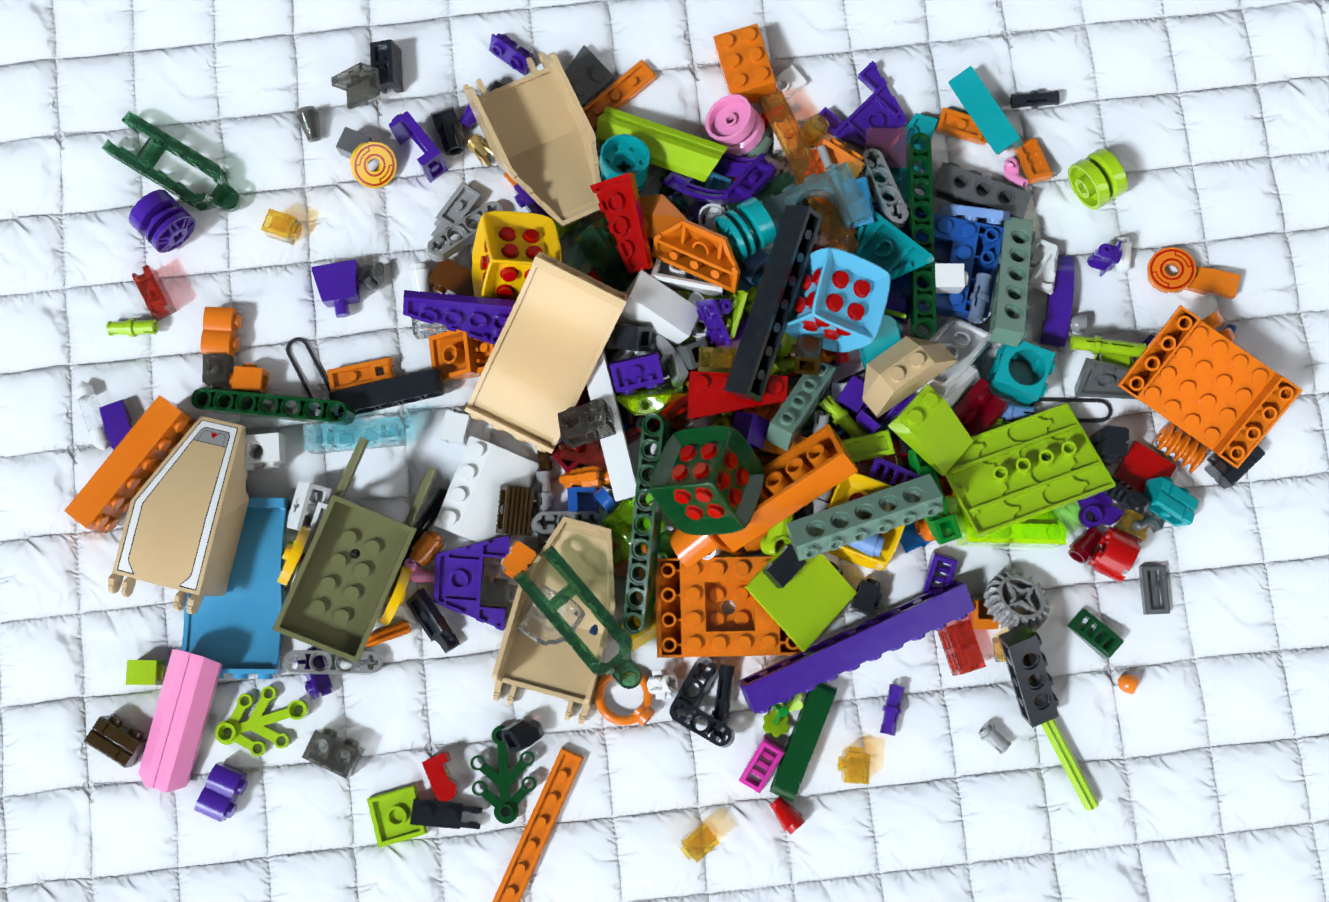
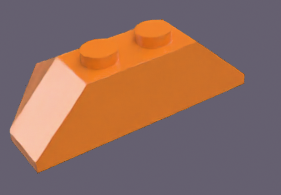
M663 194L639 197L649 246H653L654 236L684 219L688 220ZM607 226L606 249H618L617 240Z
M686 219L654 236L652 257L720 286L734 294L737 292L740 270L727 237Z

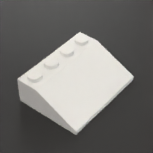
M470 436L434 526L476 543L506 536L496 533L500 486L509 485L531 488L538 471V463Z

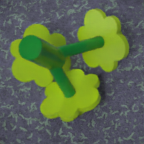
M803 693L794 695V698L789 702H779L773 705L772 708H775V710H772L770 715L766 714L763 717L765 722L763 724V731L769 734L772 733L774 737L788 733L790 730V726L787 723L788 712L803 708L804 702L801 700Z

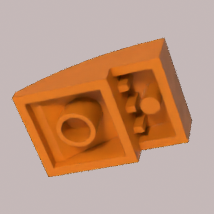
M458 329L455 332L450 330L429 336L432 369L441 370L443 382L480 377L495 345L469 337L467 332Z

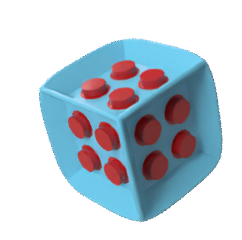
M821 248L812 252L785 333L797 339L799 335L823 337V349L844 353L867 346L875 339L881 326L890 290V274L880 266L840 249Z

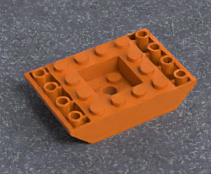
M773 556L713 557L708 560L701 559L688 568L685 567L679 558H658L656 574L657 658L794 655L801 652L798 646L745 588L750 580ZM724 601L734 603L735 611L732 614L727 615L723 613L721 606Z

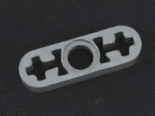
M544 511L534 516L531 521V527L538 535H551L554 527L558 526L562 517H569L578 520L579 517V521L583 522L591 517V521L595 522V525L602 526L601 516L594 511ZM544 518L545 522L555 520V525H547L545 529H542V525H538L537 522Z

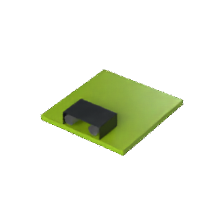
M790 539L745 586L746 590L802 652L808 649L857 594L822 553L814 558L799 561Z

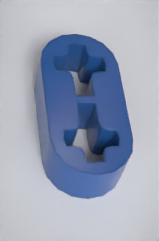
M603 487L593 493L595 499L608 515L618 509L615 501Z

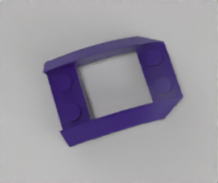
M725 152L712 171L726 176L738 177L727 190H713L694 185L698 181L697 179L674 171L663 180V184L676 192L698 201L713 204H731L745 201L750 197L755 198L774 177L776 168L772 162L768 163L763 153L758 157H741Z

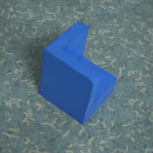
M568 487V512L594 511L598 513V501L593 495L598 490L597 487Z

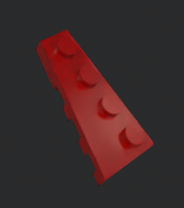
M629 172L590 185L592 192L596 193L600 202L598 205L601 212L605 213L609 222L608 228L617 240V248L628 273L635 274L639 273L641 269L644 271L653 269L654 266L635 174Z

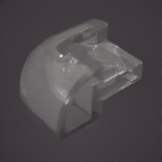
M543 585L525 610L518 624L517 631L545 646L548 644H558L563 641L566 642L585 617V612L578 603L566 594L562 596L548 586Z

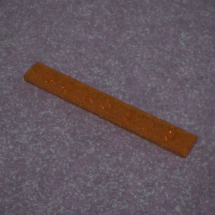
M779 90L761 96L759 103L811 208L823 216L820 226L831 248L849 253L857 251L859 244L782 91Z

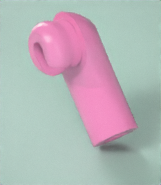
M1013 157L1007 158L1004 162L1005 180L1014 186L1026 188L1029 180L1020 176L1017 160Z
M407 558L404 561L403 566L412 569L410 575L412 582L434 583L435 571H423L412 558Z

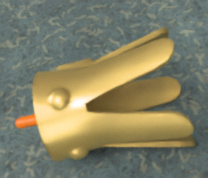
M479 134L471 138L468 137L467 149L476 155L482 166L483 161L490 167L491 162L486 155L488 152L493 153L486 140Z

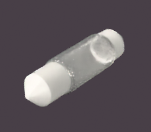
M80 381L76 394L87 430L91 434L94 446L105 451L109 447L110 441L102 422L99 410L101 405L98 396L95 394L93 386L85 381Z

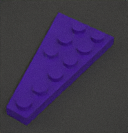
M404 290L403 315L429 324L437 322L446 325L448 330L455 332L458 329L467 332L469 337L495 345L516 300Z

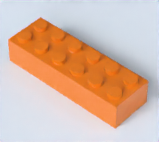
M159 395L64 511L86 529L102 533L113 530L118 524L119 517L123 512L128 511L130 502L135 494L156 471L197 419L174 402Z
M827 424L764 466L763 489L749 524L744 530L730 534H719L718 537L735 552L856 473L858 469L843 441L832 427Z

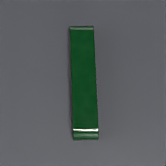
M822 682L817 684L814 690L807 692L804 706L799 712L769 792L792 802L794 801L835 698L837 687Z

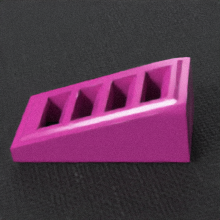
M763 735L738 781L760 793L785 753V747L768 736ZM764 747H767L768 749H770V750H772L773 752H775V755H773V754H771L770 752L766 751V750L764 749ZM761 755L770 760L771 762L770 764H768L758 757ZM754 764H756V765L760 766L761 768L765 769V770H766L765 773H763V772H761L760 770H758V769H756L755 767H753ZM749 772L761 778L760 782L749 777Z

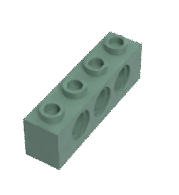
M821 361L819 376L802 375L771 420L766 441L786 451L789 450L830 388L836 368Z

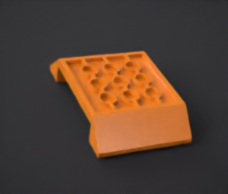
M1179 305L1117 384L1237 469L1303 391L1201 321L1199 317L1182 305Z

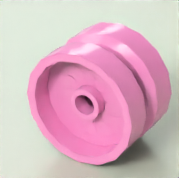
M730 94L719 99L708 111L705 120L706 131L709 136L718 144L727 146L726 153L740 156L753 150L762 140L765 131V122L762 116L745 97L738 94Z

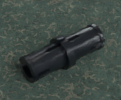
M1032 90L1031 93L1011 94L1010 106L1012 109L1020 107L1037 109L1039 106L1058 105L1060 100L1059 91L1038 92V90Z

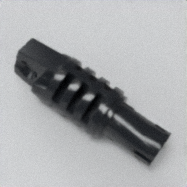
M1112 477L1116 486L1105 490V495L1118 504H1122L1128 510L1131 509L1142 516L1146 514L1150 509V502L1144 498L1143 494L1125 481H1122L1119 477Z

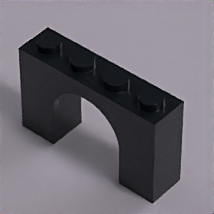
M617 322L604 347L608 367L610 368L609 363L613 356L621 349L637 352L651 351L652 326ZM614 387L622 423L636 424L639 416H646V398L628 396L620 392L616 393ZM586 393L584 416L595 418L589 393Z

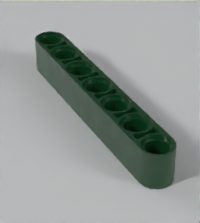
M198 388L191 396V402L195 408L211 413L343 426L351 424L356 416L355 410L351 405L336 400ZM209 396L208 403L205 405V399ZM231 398V403L227 407V401ZM253 400V406L249 409V403ZM275 402L276 407L271 412V405ZM298 404V411L294 414L293 408ZM321 406V412L316 416L315 411ZM343 408L344 414L341 418H338V412Z

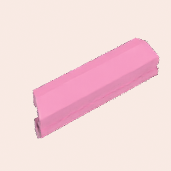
M172 649L138 772L145 787L159 789L158 791L167 793L188 785L220 676L221 663L186 651Z

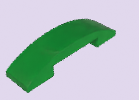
M913 449L909 450L908 461L910 471L921 476L931 474L943 496V511L935 516L924 518L935 540L941 545L962 538L955 514L950 515L936 470Z

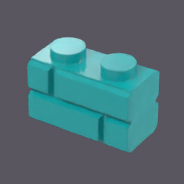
M1159 476L1158 478L1146 481L1143 496L1150 502L1149 510L1175 527L1187 526L1193 523L1194 511L1197 509L1199 500L1190 495L1191 492L1188 489L1173 484V480L1166 476Z

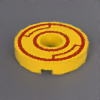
M378 141L361 143L351 155V173L360 184L366 187L380 188L387 185L393 179L396 172L397 161L394 152L387 145ZM376 158L378 160V167L370 171L368 163L371 159Z

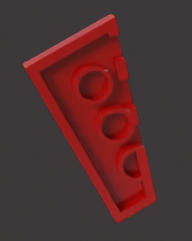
M690 371L687 421L753 407L757 408L783 403L787 399L788 376L770 375L762 401L757 402L741 399L724 391L729 373Z

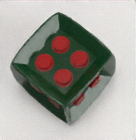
M725 425L695 427L677 431L668 438L653 470L650 480V491L654 500L668 519L683 533L690 535L730 534L744 530L752 519L763 489L765 475L757 455L735 428Z

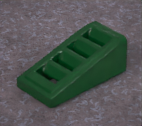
M1081 608L1066 625L1103 659H1109L1124 642L1115 632L1084 608ZM1086 618L1088 622L1079 629L1077 626ZM1094 625L1096 628L1088 636L1086 632ZM1100 632L1104 634L1098 642L1094 641ZM1110 639L1112 642L1104 649L1102 646Z

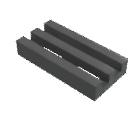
M1165 565L1139 566L1143 615L1170 614ZM1155 570H1158L1162 609H1159ZM1147 571H1149V581H1150V591H1151L1152 609H1151V605H1150V595H1149V586H1148Z

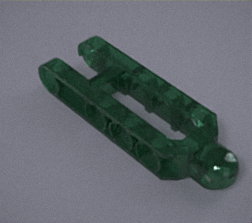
M130 111L125 114L121 121L148 139L139 153L135 155L122 146L119 148L109 139L101 148L119 162L199 211L218 207L226 212H234L240 208L241 197L234 188L229 186L227 174L222 171L218 164ZM165 150L213 178L217 186L211 195L208 193L194 194L181 182L178 181L176 183L163 171H157L153 167Z
M551 545L542 554L568 585L548 600L524 570H521L513 578L594 675L613 676L621 687L628 690L638 687L642 680V673L631 659L632 639ZM575 595L580 598L620 646L619 653L608 663H602L596 658L588 646L557 611Z

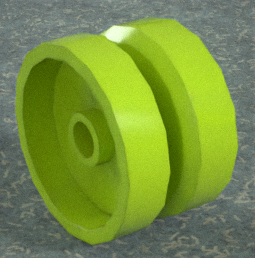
M1097 149L1089 154L1086 159L1077 161L1068 169L1069 183L1073 192L1091 210L1101 208L1110 199L1119 197L1127 190L1128 182L1122 165L1111 152L1105 149Z

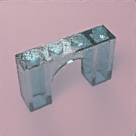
M845 162L840 165L834 163L825 169L826 172L817 175V173L811 174L804 179L803 183L797 186L791 184L782 190L783 193L777 196L771 194L761 200V204L770 215L776 232L778 231L786 205H797L802 199L809 196H821L830 200L837 208L847 229L869 220L872 211L847 163Z

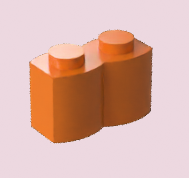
M205 307L201 336L202 354L211 357H235V353L239 351L240 341L236 334L242 325V317L236 309Z

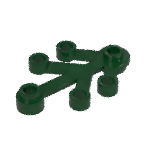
M500 725L492 731V740L497 744L499 773L486 763V759L482 755H476L470 761L472 769L480 770L500 788V798L488 789L487 783L483 780H478L472 785V792L476 796H482L494 807V816L500 823L509 824L518 817V804L528 792L533 791L537 786L536 779L533 776H527L522 780L521 788L511 797V785L527 766L535 762V755L531 751L523 752L520 755L519 762L509 772L508 749L503 740L497 738V733L507 726ZM525 754L532 756L530 763L524 762L523 756ZM476 758L482 760L483 764L481 767L474 765ZM527 779L533 781L534 785L532 788L525 786ZM478 783H481L484 786V791L482 793L476 791V785ZM509 807L510 815H503L502 808Z

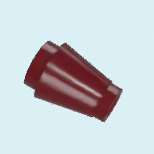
M1090 527L1069 545V556L1082 564L1089 561L1102 536L1097 529Z

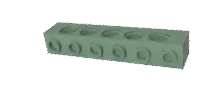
M1010 216L1009 220H1003L1000 226L1004 227L993 287L989 341L1018 347L1021 339L1026 338L1029 324H1025V320L1030 312V305L1027 304V300L1030 297L1032 287L1028 285V281L1031 280L1033 267H1030V263L1033 260L1034 249H1031V245L1034 243L1036 232L1032 231L1033 221Z
M927 474L788 522L786 525L789 539L799 561L811 559L818 554L837 550L844 545L860 542L867 537L886 533L890 529L909 525L925 517L935 516L943 511V496L931 474Z

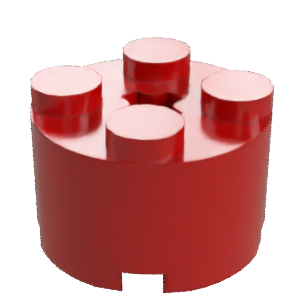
M1115 526L1109 527L1107 531H1103L1098 542L1101 544V547L1097 552L1093 553L1088 565L1092 566V570L1121 583L1125 578L1121 574L1124 569L1130 571L1140 551L1141 546L1138 544L1142 542V539Z

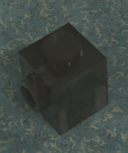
M227 353L203 354L202 382L210 386L211 389L225 390L226 386H230L229 378L230 374L234 371V358Z

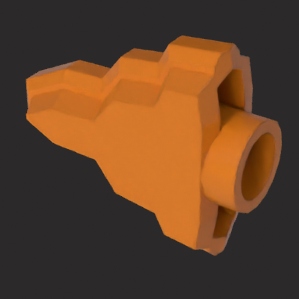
M596 465L572 469L568 474L565 471L559 477V482L566 489L568 487H597V489L603 487L604 489H612L607 467Z

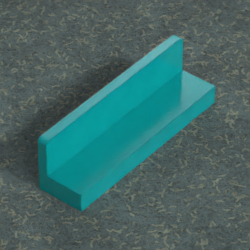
M969 66L948 82L996 155H999L1012 145L1015 149L1023 145L1020 136L972 66Z

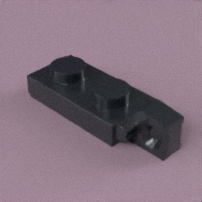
M425 589L417 590L406 601L407 606L431 641L435 640L445 654L452 651L460 644L455 633L452 632L444 616L441 615Z

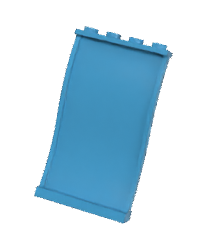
M249 497L235 559L224 596H204L199 610L192 615L186 612L188 599L192 595L191 593L188 594L184 607L181 650L221 663L222 668L219 679H224V674H233V679H248L249 674H258V679H273V674H281L280 660L283 634L272 630L284 603V585L277 583V580L284 566L282 556L285 548V526L288 510H290L291 501L286 498Z

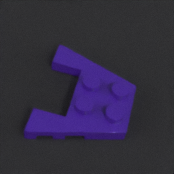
M872 61L858 74V79L873 94L844 122L825 107L811 120L810 124L863 150L874 148L880 151L907 124L908 120L897 100L887 88L884 77H881L878 72L876 63Z
M511 535L438 552L435 560L433 602L504 631L507 607L482 605L484 558H505L507 554H510Z

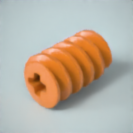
M1169 422L1160 429L1151 444L1158 441L1157 450L1166 447V456L1175 453L1173 461L1176 462L1182 458L1181 467L1183 468L1190 464L1189 473H1192L1205 460L1207 447L1205 445L1198 447V440L1193 439L1190 441L1191 436L1188 433L1182 435L1183 430L1180 428L1174 430L1175 424Z

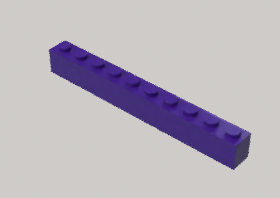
M953 580L809 647L805 652L801 651L739 680L738 683L748 708L755 714L766 713L772 709L773 705L779 702H789L798 693L810 692L816 688L817 684L824 681H833L838 678L839 674L845 671H854L860 667V664L866 661L878 660L882 657L883 653L889 650L896 651L901 649L904 643L910 640H920L929 631L941 630L947 626L946 623L966 618L968 613L974 611L975 608L966 584Z

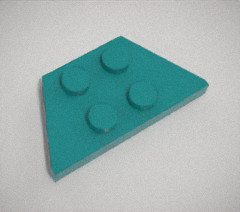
M874 210L875 223L859 227L857 240L854 242L850 252L885 269L890 274V281L935 260L931 253Z

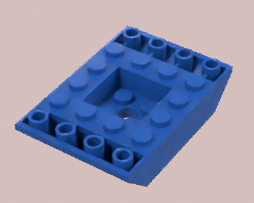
M872 202L873 210L883 217L878 203ZM920 211L915 212L917 217L926 218L924 213ZM933 214L935 263L964 264V271L968 272V284L960 294L936 293V315L948 318L954 316L960 320L968 319L972 302L970 294L974 292L976 274L987 273L992 276L988 292L990 299L986 303L983 318H988L1004 227ZM908 219L904 227L899 228V230H901L907 236ZM916 234V238L919 241H926L922 234ZM909 273L890 281L889 295L902 296L910 300ZM917 280L919 287H928L925 281ZM924 303L917 304L919 310L923 312L928 311V307Z

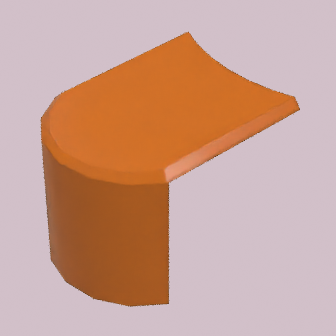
M678 528L669 532L671 546L686 568L718 548L739 557L743 556L740 549L733 552L718 535H690L683 533Z

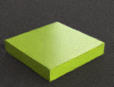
M416 784L367 798L378 848L428 833L427 826L410 825L413 798L420 799Z

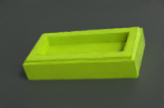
M889 430L842 440L854 464L872 460L875 457L881 458L895 454Z

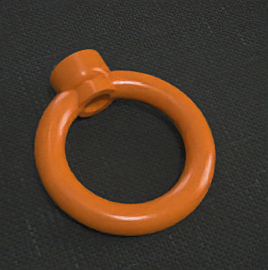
M619 666L607 671L600 678L595 689V703L600 714L607 721L616 725H631L637 722L644 726L655 714V711L651 708L653 694L647 688L648 678L638 669L629 666ZM619 676L634 678L643 690L642 704L630 715L615 714L605 703L604 693L607 685Z

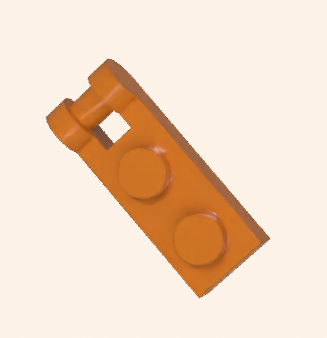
M388 357L327 370L330 392L397 377L393 372V366H395L394 359ZM383 368L384 375L378 376L377 369Z

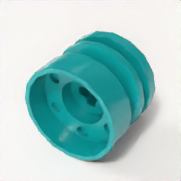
M628 134L614 135L607 139L602 145L599 159L601 182L631 172L635 174L638 193H640L645 187L650 153L646 144L639 138Z
M750 197L738 204L736 212L729 209L725 215L721 214L715 218L717 232L727 237L734 257L739 262L748 258V255H754L756 247L762 250L774 243L777 234L774 223L761 202L754 197Z

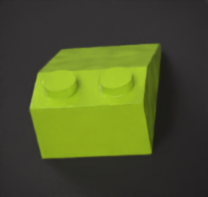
M928 384L910 400L888 425L892 431L941 476L946 474L974 442L947 401Z

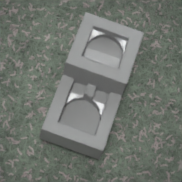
M655 335L651 344V352H658L661 368L666 367L673 387L682 386L688 375L683 360L664 337Z

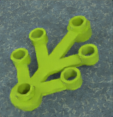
M266 686L262 689L261 698L248 721L239 723L246 708L252 707L255 702L253 695L246 693L238 697V704L230 719L224 720L217 725L215 737L218 742L224 745L237 743L250 750L254 756H261L266 753V743L263 741L254 742L241 733L251 730L273 742L277 748H286L290 745V736L286 733L279 734L266 727V725L287 718L294 720L303 719L309 713V706L304 700H294L289 703L286 709L263 716L270 701L275 700L278 696V690L274 686ZM268 689H271L273 691V696L271 698H268L266 696V691ZM245 696H247L250 701L249 704L246 706L242 702ZM298 705H301L303 707V712L301 714H298L296 712V707ZM228 727L232 730L230 737L225 734V730ZM281 736L286 739V743L283 746L279 744ZM257 744H260L262 746V751L260 753H257L255 751V746Z

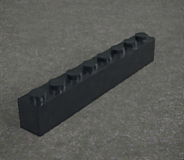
M786 205L724 388V391L738 398L757 402L762 401L823 216L810 206Z

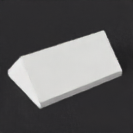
M659 259L655 261L651 276L667 287L690 292L696 291L701 294L721 298L724 295L725 289L707 282Z
M641 269L624 293L629 298L621 315L635 324L652 326L653 336L661 335L673 347L678 346L690 336L698 319L697 306Z

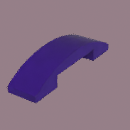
M1058 255L1054 291L1052 295L1047 293L1045 320L1042 322L1040 341L1042 345L1065 347L1074 294L1073 256Z

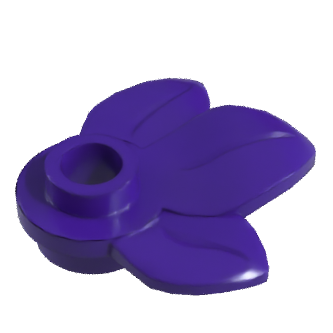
M1104 491L1077 501L1080 507L1078 512L1079 522L1087 528H1094L1100 524L1112 525L1124 513L1120 508L1111 506L1112 499L1106 496ZM1087 512L1092 513V521L1087 519Z

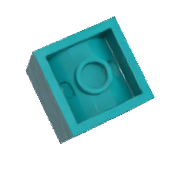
M1023 340L1020 341L1018 347L1001 344L998 347L986 380L990 385L992 393L1024 406H1029L1034 401L1037 402L1040 396L1043 397L1047 391L1048 383L1045 382L1047 376L1051 375L1055 369L1056 362L1053 360L1056 353ZM1018 360L1027 364L1032 371L1033 382L1028 385L1016 382L1010 375L1009 361Z

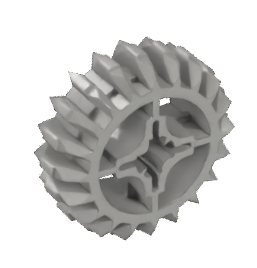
M1013 570L1009 573L1004 571L1000 575L994 576L987 584L983 596L986 600L983 606L989 608L987 614L993 615V622L998 621L1001 624V629L1007 627L1010 631L1026 624L1032 631H1035L1043 625L1049 616L1050 607L1048 604L1050 599L1044 597L1046 590L1039 588L1040 583L1035 584L1032 581V577L1026 578L1024 572L1017 574Z

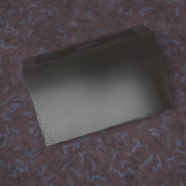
M360 62L331 77L333 87L346 91L348 109H353L380 95L378 68Z

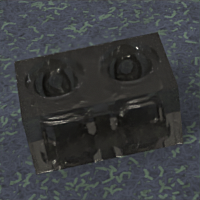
M603 398L594 399L589 403L570 407L558 413L561 439L571 449L616 434L613 410Z
M328 727L316 729L302 758L344 778L352 777L365 750L359 747L360 742L346 737L344 740L337 736V731ZM322 739L328 742V750L325 753L319 749V742ZM344 749L348 750L351 755L348 763L341 760V752Z

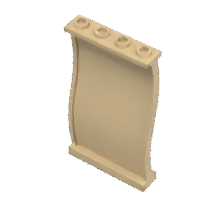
M539 252L534 258L519 296L464 411L468 412L476 420H484L490 423L498 431H506L512 434L518 441H527L533 444L537 450L552 454L629 296Z

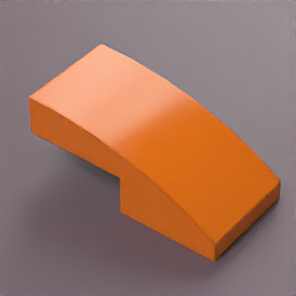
M1196 267L1195 279L1185 289L1202 295L1211 293L1233 299L1236 297L1241 275L1217 269Z

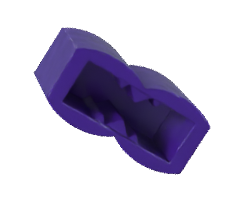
M223 762L215 763L207 778L205 787L198 797L194 810L219 822H223L227 818L230 819L237 809V804H235L237 796L242 795L248 785V781H246L248 774Z

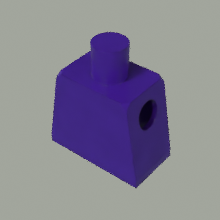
M350 260L311 267L322 303L328 308L335 307L337 318L350 316L349 304L360 302L361 282L358 280L361 266L358 262Z

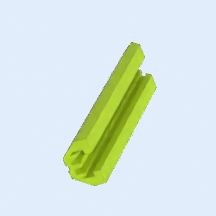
M608 106L597 120V140L601 147L607 139L614 135H633L642 140L648 147L650 164L703 182L706 181L728 148L727 146Z

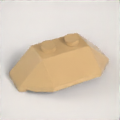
M905 336L867 363L862 400L878 418L957 363V359L940 342Z

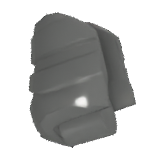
M376 262L373 266H362L358 280L366 288L375 291L383 285V262Z

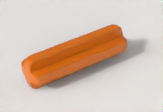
M404 620L371 632L366 647H373L410 633L411 626L409 622Z

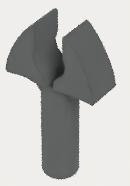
M1149 510L1143 515L1144 518L1132 524V528L1135 531H1140L1150 526L1153 533L1163 528L1165 520L1154 518V513Z

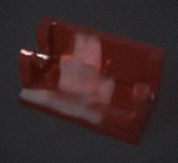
M146 265L142 267L143 274H132V278L153 319L159 321L177 312L156 270Z
M970 619L937 630L952 676L963 675L986 667Z

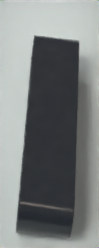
M430 369L333 391L328 395L329 400H336L351 405L356 415L439 397L445 394L441 370ZM343 408L339 410L338 418H341L343 416Z

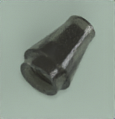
M315 106L299 108L296 117L307 137V141L316 142L321 140L319 112L316 111Z

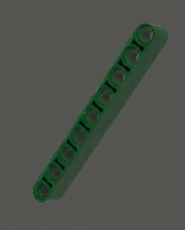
M919 132L911 137L906 147L907 209L909 212L908 237L935 258L931 139L927 134ZM913 144H920L923 150L916 149ZM919 166L924 170V172L919 173L914 169V167ZM914 189L923 190L925 195L916 194ZM920 211L924 213L926 218L917 217L915 212ZM916 234H922L926 241H919L916 238ZM935 260L909 272L911 337L930 340L936 333ZM917 280L925 281L928 287H919ZM924 303L928 307V311L923 312L919 310L917 304ZM918 327H926L929 335H922L918 331Z
M649 414L643 419L623 613V627L630 634H638L648 629L652 622L663 511L654 498L653 503L649 505L646 502V495L648 493L651 494V479L648 476L650 468L654 470L660 453L671 433V421L664 414ZM655 419H658L661 424L658 431H655L653 428ZM653 443H655L658 447V453L656 456L652 455L651 453V446ZM645 517L651 522L649 530L643 525ZM643 542L648 546L647 554H644L641 550ZM640 567L646 572L644 579L639 575L638 570ZM637 591L643 595L642 603L636 598ZM634 616H637L640 619V627H637L635 625Z

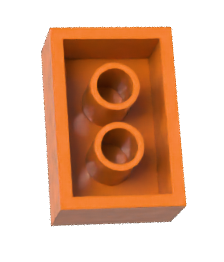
M757 23L713 36L715 52L728 95H741L751 104L777 96L776 81Z

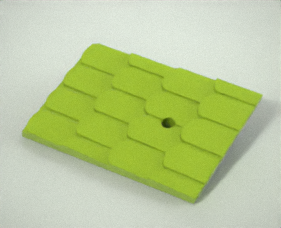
M1068 403L972 436L971 438L974 442L945 474L950 487L978 538L1011 525L1014 526L1078 500L1086 499L1116 486ZM1043 458H1049L1050 460H1049V461H1044V460H1042V459H1043Z

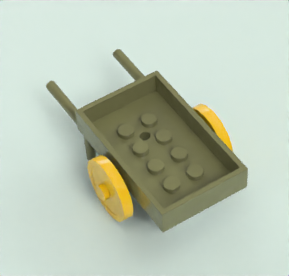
M362 437L357 442L336 492L332 494L306 553L303 551V548L312 528L305 525L301 526L293 546L287 545L282 559L286 561L277 583L286 586L296 564H300V567L272 628L276 632L356 663L359 662L377 618L378 623L388 626L398 606H401L407 594L405 590L412 569L401 566L417 530L414 524L438 472L437 469L429 466L404 523L344 498L369 443V440ZM353 549H358L360 551V555L358 557H352L350 555V552Z

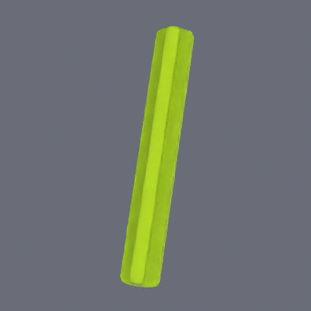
M1055 719L1041 724L1084 808L1088 811L1097 808L1099 803Z

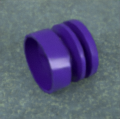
M162 189L152 191L143 196L132 208L129 215V223L142 236H145L146 240L159 253H167L181 246L192 234L196 225L195 219L182 206H179V203L166 190Z

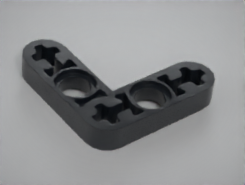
M700 657L694 663L672 702L669 713L671 718L711 743L727 748L731 746L735 739L733 729L698 709L718 672L716 662L709 657ZM708 664V667L711 668L710 672L703 673L701 666ZM697 675L698 677H701L703 680H705L704 684L698 679H695V676ZM696 683L699 685L700 691L695 697H691L688 694V688L691 684ZM684 707V710L693 716L691 719L683 715L679 716L677 709ZM700 717H706L708 725L706 729L699 731L696 727V722ZM713 728L720 732H724L726 729L727 739H722L719 742L720 737L712 733Z

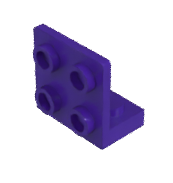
M658 352L609 363L616 393L630 394L635 392L636 388L641 387L652 389L664 382Z

